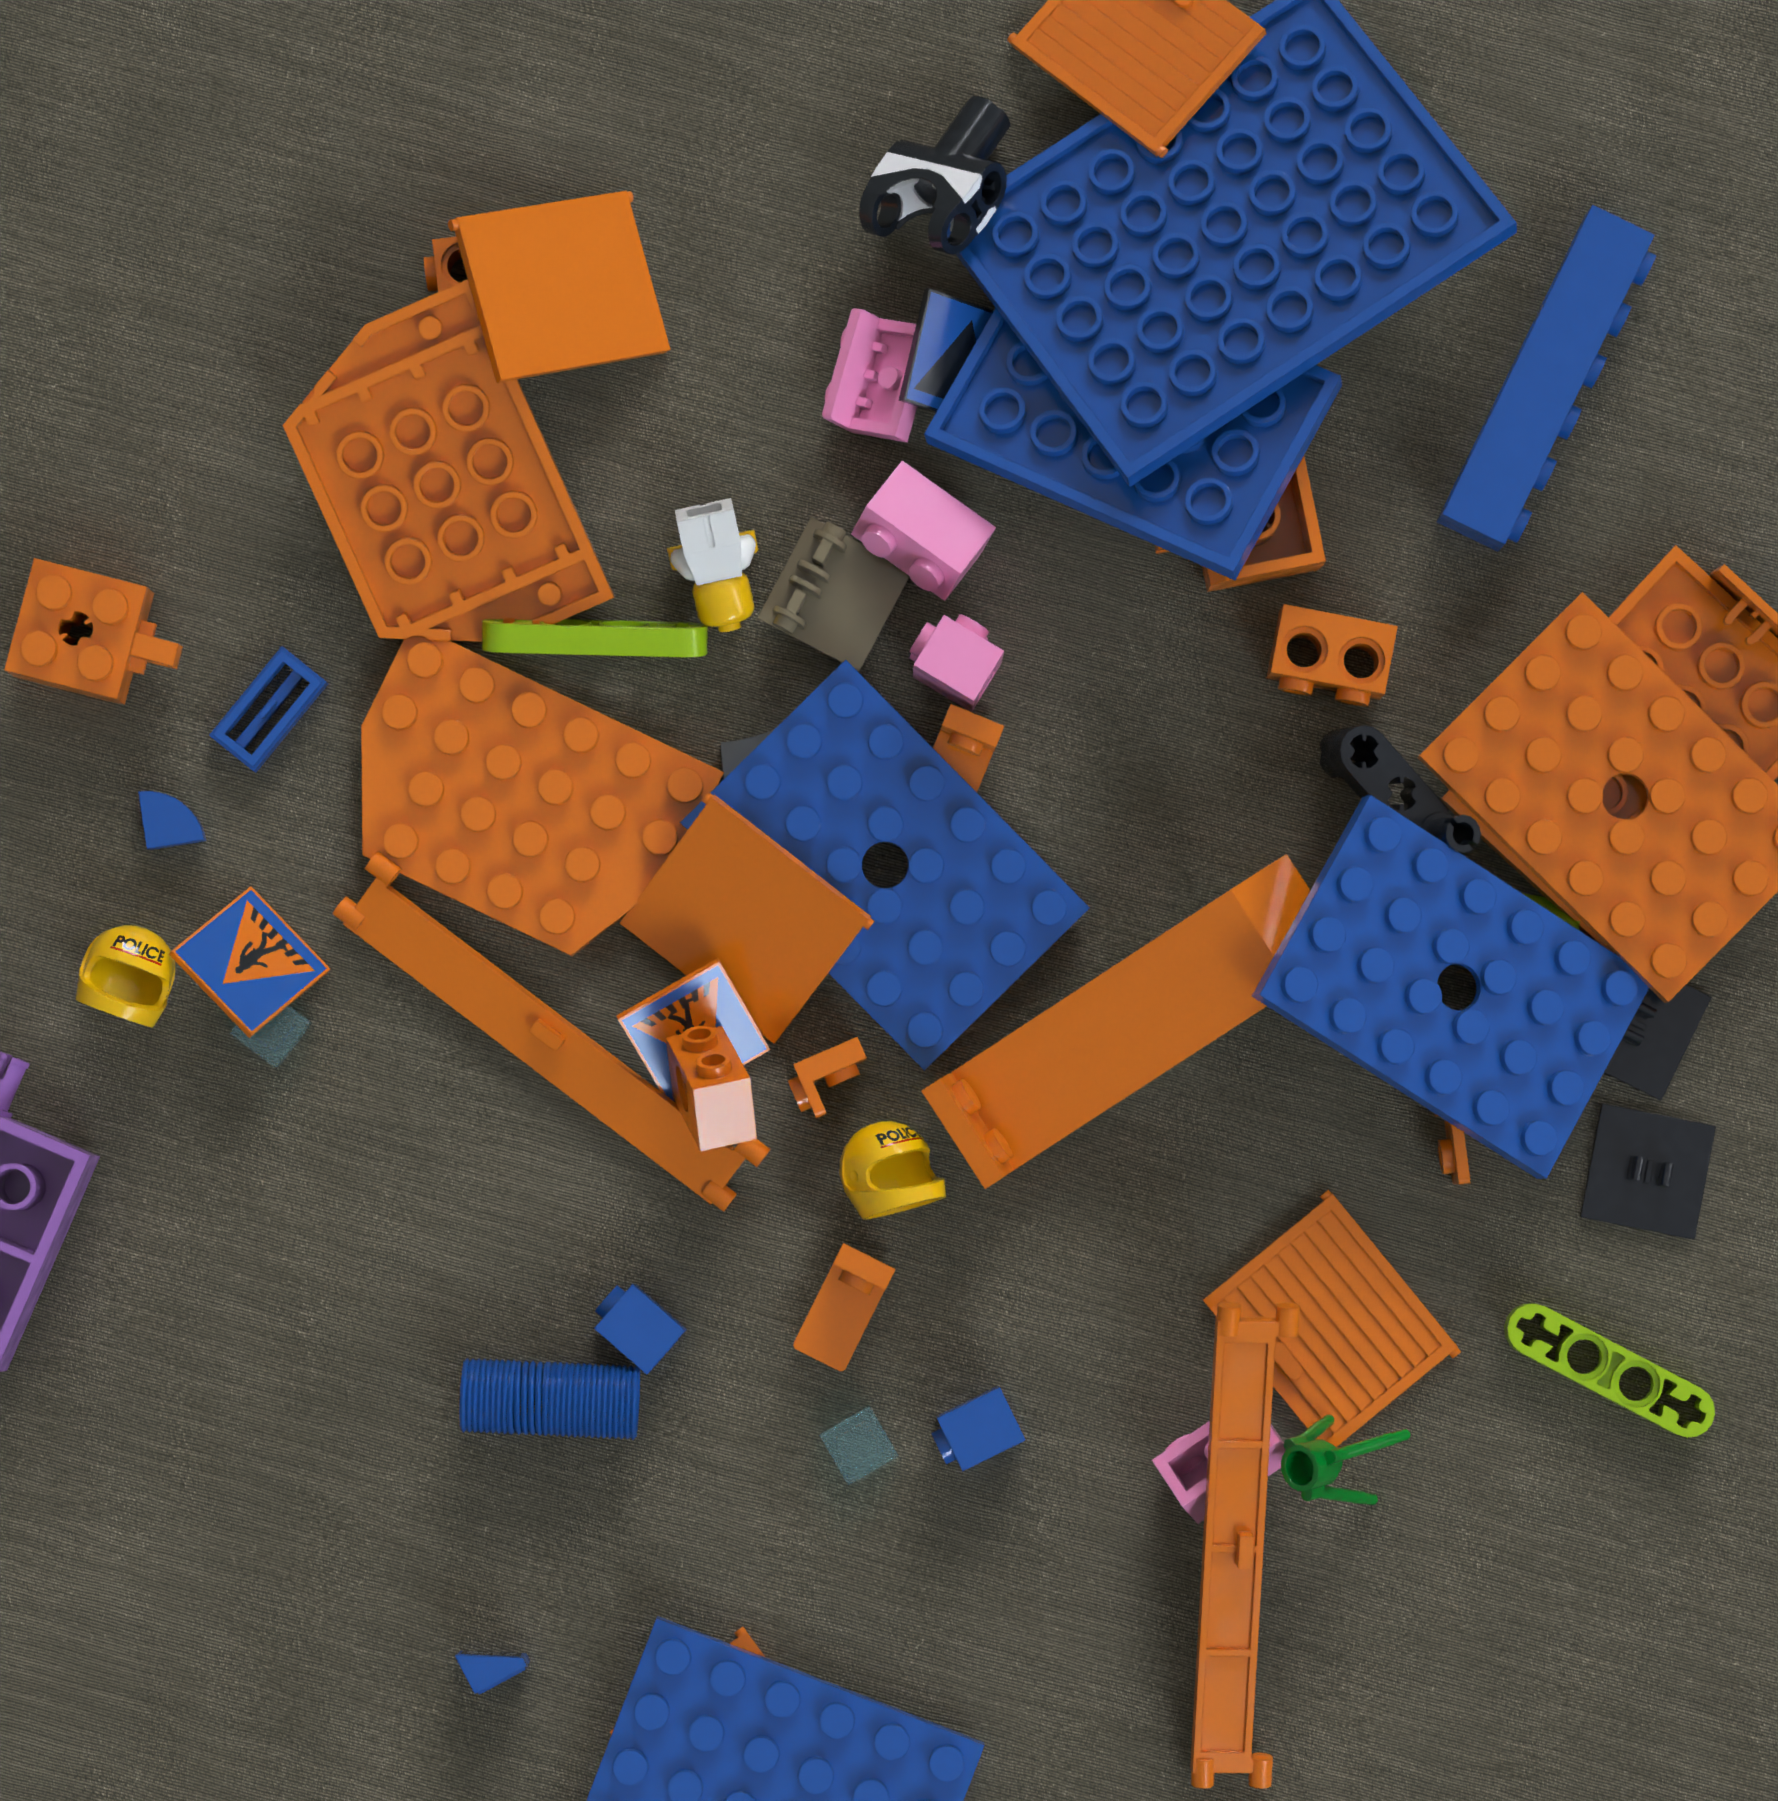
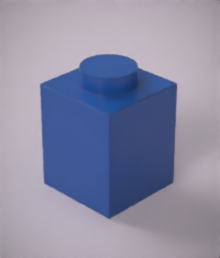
M632 1284L626 1292L617 1285L595 1310L603 1319L594 1329L646 1375L653 1370L687 1331V1328L636 1284Z
M999 1386L936 1416L941 1428L931 1433L946 1465L957 1460L962 1471L1026 1440Z

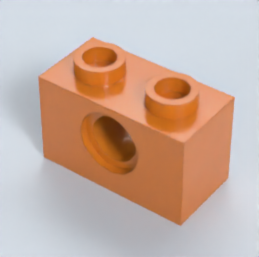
M695 1026L685 1030L683 1034L666 1037L673 1099L699 1150L705 1151L757 1140L750 1076L723 1027Z

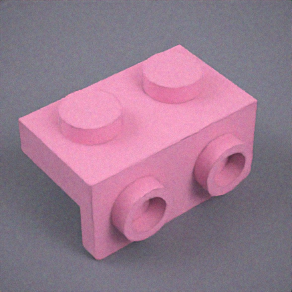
M853 308L851 310L847 327L841 336V348L832 380L825 392V404L822 411L824 419L851 433L908 442L917 406L899 401V396L916 324L882 319L864 309Z

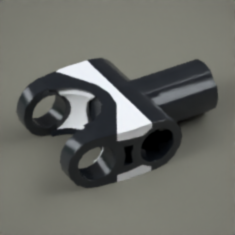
M972 96L966 101L935 147L905 140L895 142L876 167L861 197L859 217L864 231L869 234L886 237L895 229L899 230L910 219L918 215L933 213L928 226V238L932 248L952 255L963 251L986 226L1004 198L1007 182L1005 169L1000 163L989 161L988 158L1011 126L1006 113L992 101L980 96ZM881 203L880 215L877 220V212ZM949 224H951V226H950L951 234H950V236H949L948 239H947V230H948Z

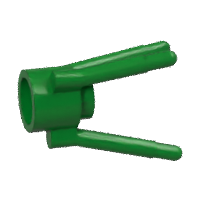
M1325 1415L1299 1436L1284 1441L1286 1451L1282 1456L1281 1471L1288 1485L1297 1491H1301L1304 1501L1321 1498L1355 1504L1375 1505L1378 1502V1497L1375 1494L1326 1485L1335 1481L1342 1469V1461L1406 1441L1410 1438L1411 1433L1407 1429H1402L1336 1448L1333 1444L1323 1439H1316L1334 1424V1417L1332 1415Z

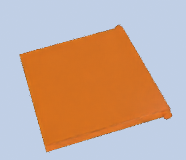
M1048 0L1018 34L1011 33L1007 41L1013 48L1156 157L1163 158L1168 152L1166 146L1267 33L1265 28L1227 0Z
M620 191L462 216L448 221L449 230L455 231L496 383L657 355L671 350L630 203L634 200L631 191Z
M708 792L702 800L706 806L637 898V901L640 903L626 913L620 924L685 975L718 958L761 1034L775 1044L861 929L864 927L866 930H869L875 921L863 909L723 800Z
M1328 1189L1320 1196L1323 1201L1202 1301L1216 1317L1217 1306L1220 1302L1240 1304L1241 1318H1276V1304L1295 1303L1300 1306L1298 1336L1293 1338L1276 1336L1273 1388L1307 1429L1325 1415H1332L1335 1420L1334 1424L1316 1439H1323L1337 1447L1444 1358L1450 1355L1453 1359L1461 1351Z

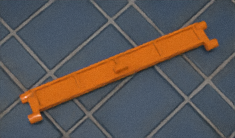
M380 851L376 852L365 867L366 871L376 877L357 904L346 896L335 908L333 915L341 920L343 925L701 1198L724 1212L737 1195L735 1191L727 1186L735 1172L745 1159L755 1167H758L771 1149L757 1139L738 1143L736 1147L728 1145L700 1151L676 1103L390 886L402 868Z
M1220 1302L1217 1306L1190 1764L1191 1785L1196 1788L1205 1789L1213 1787L1214 1773H1249L1248 1784L1259 1789L1269 1788L1272 1783L1273 1756L1267 1753L1252 1754L1275 1344L1276 1336L1284 1338L1298 1336L1300 1306L1295 1303L1276 1304V1318H1241V1305L1234 1302Z

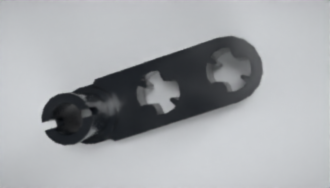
M1362 725L1335 729L1327 733L1319 743L1321 750L1319 764L1324 772L1332 778L1342 777L1361 799L1362 797L1372 795L1446 843L1455 852H1470L1473 848L1469 844L1477 845L1479 843L1481 832L1476 820L1467 815L1454 817L1450 815L1447 806L1384 735L1374 727ZM1351 757L1355 760V763H1352ZM1402 783L1404 789L1401 791L1400 797L1404 804L1390 805L1388 800L1392 795V791L1388 784Z

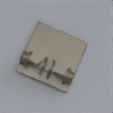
M811 517L757 619L841 663L847 660L860 672L910 576L885 558L873 555L862 543L847 536V532L839 526L828 521L824 524Z

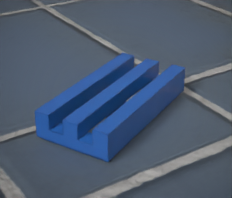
M281 646L209 736L256 773L318 698L328 683ZM287 664L293 671L236 741L232 740L227 735L284 665ZM304 678L310 684L251 755L246 751V748Z

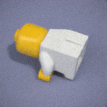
M731 498L706 503V505L702 506L696 505L675 510L682 545L667 548L671 569L678 571L685 579L695 581L692 593L699 621L705 626L718 627L719 632H730L741 628L740 622L749 618L754 611V601L749 579L742 570L750 566L753 555L759 550L755 531H738Z

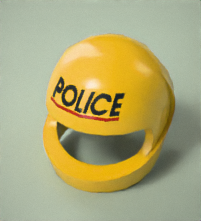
M122 925L106 930L92 941L84 955L79 970L75 1000L117 1017L153 1028L167 1006V1000L175 979V961L169 955L171 949L160 936L143 927Z
M880 1121L870 1124L857 1131L843 1149L840 1158L839 1175L846 1195L863 1220L903 1212L946 1197L945 1179L935 1176L931 1169L929 1160L930 1148L919 1133L905 1124L893 1121Z

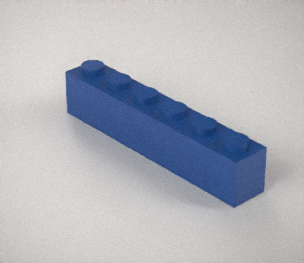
M1594 205L1590 207L1571 242L1440 512L1437 523L1497 552L1506 544L1507 539L1515 543L1519 541L1532 514L1531 511L1523 508L1532 488L1543 491L1557 463V460L1548 456L1557 436L1565 440L1570 436L1582 411L1581 408L1573 405L1582 385L1592 389L1607 358L1598 354V351L1607 334L1614 337L1618 336L1629 315L1632 306L1623 302L1632 282L1642 286L1655 261L1656 255L1647 251L1655 236L1654 234Z

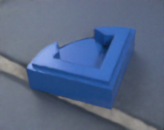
M154 791L138 792L148 850L207 841L200 821L185 804L164 793Z

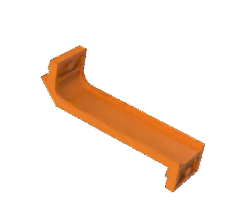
M1287 854L1216 898L951 1073L921 1090L984 1189H987L1027 1161L1267 1007L1253 998L1252 994L1310 892V888Z

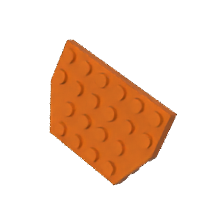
M468 279L365 324L303 402L299 404L282 425L379 638L408 639L417 635L431 641L482 642V620L503 619V623H513L517 619L533 620L531 621L533 624H540V621L546 624H555L614 598V593L519 380L496 383Z
M416 635L403 640L361 726L362 855L371 859L376 852L380 851L402 868L399 874L559 951L574 956L591 943L594 938L617 923L627 912L640 903L637 901V898L687 832V829L680 822L703 800L708 792L710 793L721 783L724 772L452 641H431L423 636Z

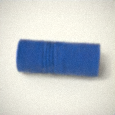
M466 1358L463 1362L460 1386V1430L463 1433L466 1430L469 1433L471 1431L474 1433L477 1431L482 1433L484 1431L486 1434L488 1432L492 1434L495 1432L506 1434L508 1432L510 1435L515 1432L518 1435L522 1432L524 1435H527L530 1432L532 1436L537 1433L539 1436L542 1434L544 1436L555 1434L556 1437L559 1435L570 1437L572 1435L575 1438L578 1435L581 1438L584 1435L585 1438L588 1436L599 1438L601 1436L604 1439L607 1436L609 1439L611 1437H614V1439L618 1437L623 1439L625 1437L627 1440L629 1438L634 1440L637 1437L640 1368L637 1366L633 1367L632 1365L629 1367L624 1365L622 1367L620 1364L617 1367L614 1364L611 1367L609 1364L598 1366L597 1363L594 1365L591 1363L588 1365L577 1363L575 1365L572 1362L569 1365L568 1362L557 1364L556 1361L553 1364L547 1361L543 1368L541 1361L537 1363L536 1367L534 1360L530 1363L529 1367L527 1360L522 1366L520 1360L517 1362L513 1360L511 1362L508 1359L505 1362L503 1359L501 1361L498 1359L487 1361L486 1358L483 1360L480 1358L477 1360Z

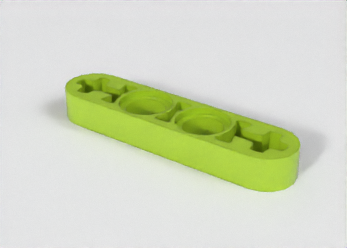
M503 619L482 620V650L488 652L646 657H701L707 655L708 626L701 623L565 619L555 624H546L540 621V624H533L531 622L533 620L515 619L513 623H503Z
M1536 1303L1521 1304L1514 1308L1506 1317L1504 1324L1505 1338L1509 1345L1518 1353L1673 1434L1687 1438L1703 1434L1712 1425L1715 1416L1714 1403L1710 1395L1702 1388L1550 1308ZM1535 1313L1539 1314L1542 1317L1540 1327L1554 1336H1559L1561 1325L1569 1329V1333L1563 1337L1557 1346L1554 1361L1546 1357V1353L1553 1346L1536 1339H1532L1528 1346L1521 1342L1524 1333L1521 1329L1517 1328L1520 1318L1531 1320ZM1586 1339L1596 1345L1599 1351V1361L1594 1370L1581 1374L1570 1367L1567 1354L1573 1343ZM1630 1367L1644 1369L1651 1380L1648 1394L1640 1400H1628L1623 1396L1619 1388L1621 1375ZM1664 1379L1673 1385L1665 1394L1680 1401H1687L1691 1395L1697 1398L1694 1408L1701 1412L1700 1419L1697 1422L1687 1420L1683 1427L1677 1424L1679 1414L1663 1404H1659L1658 1415L1649 1411L1650 1407L1661 1396Z

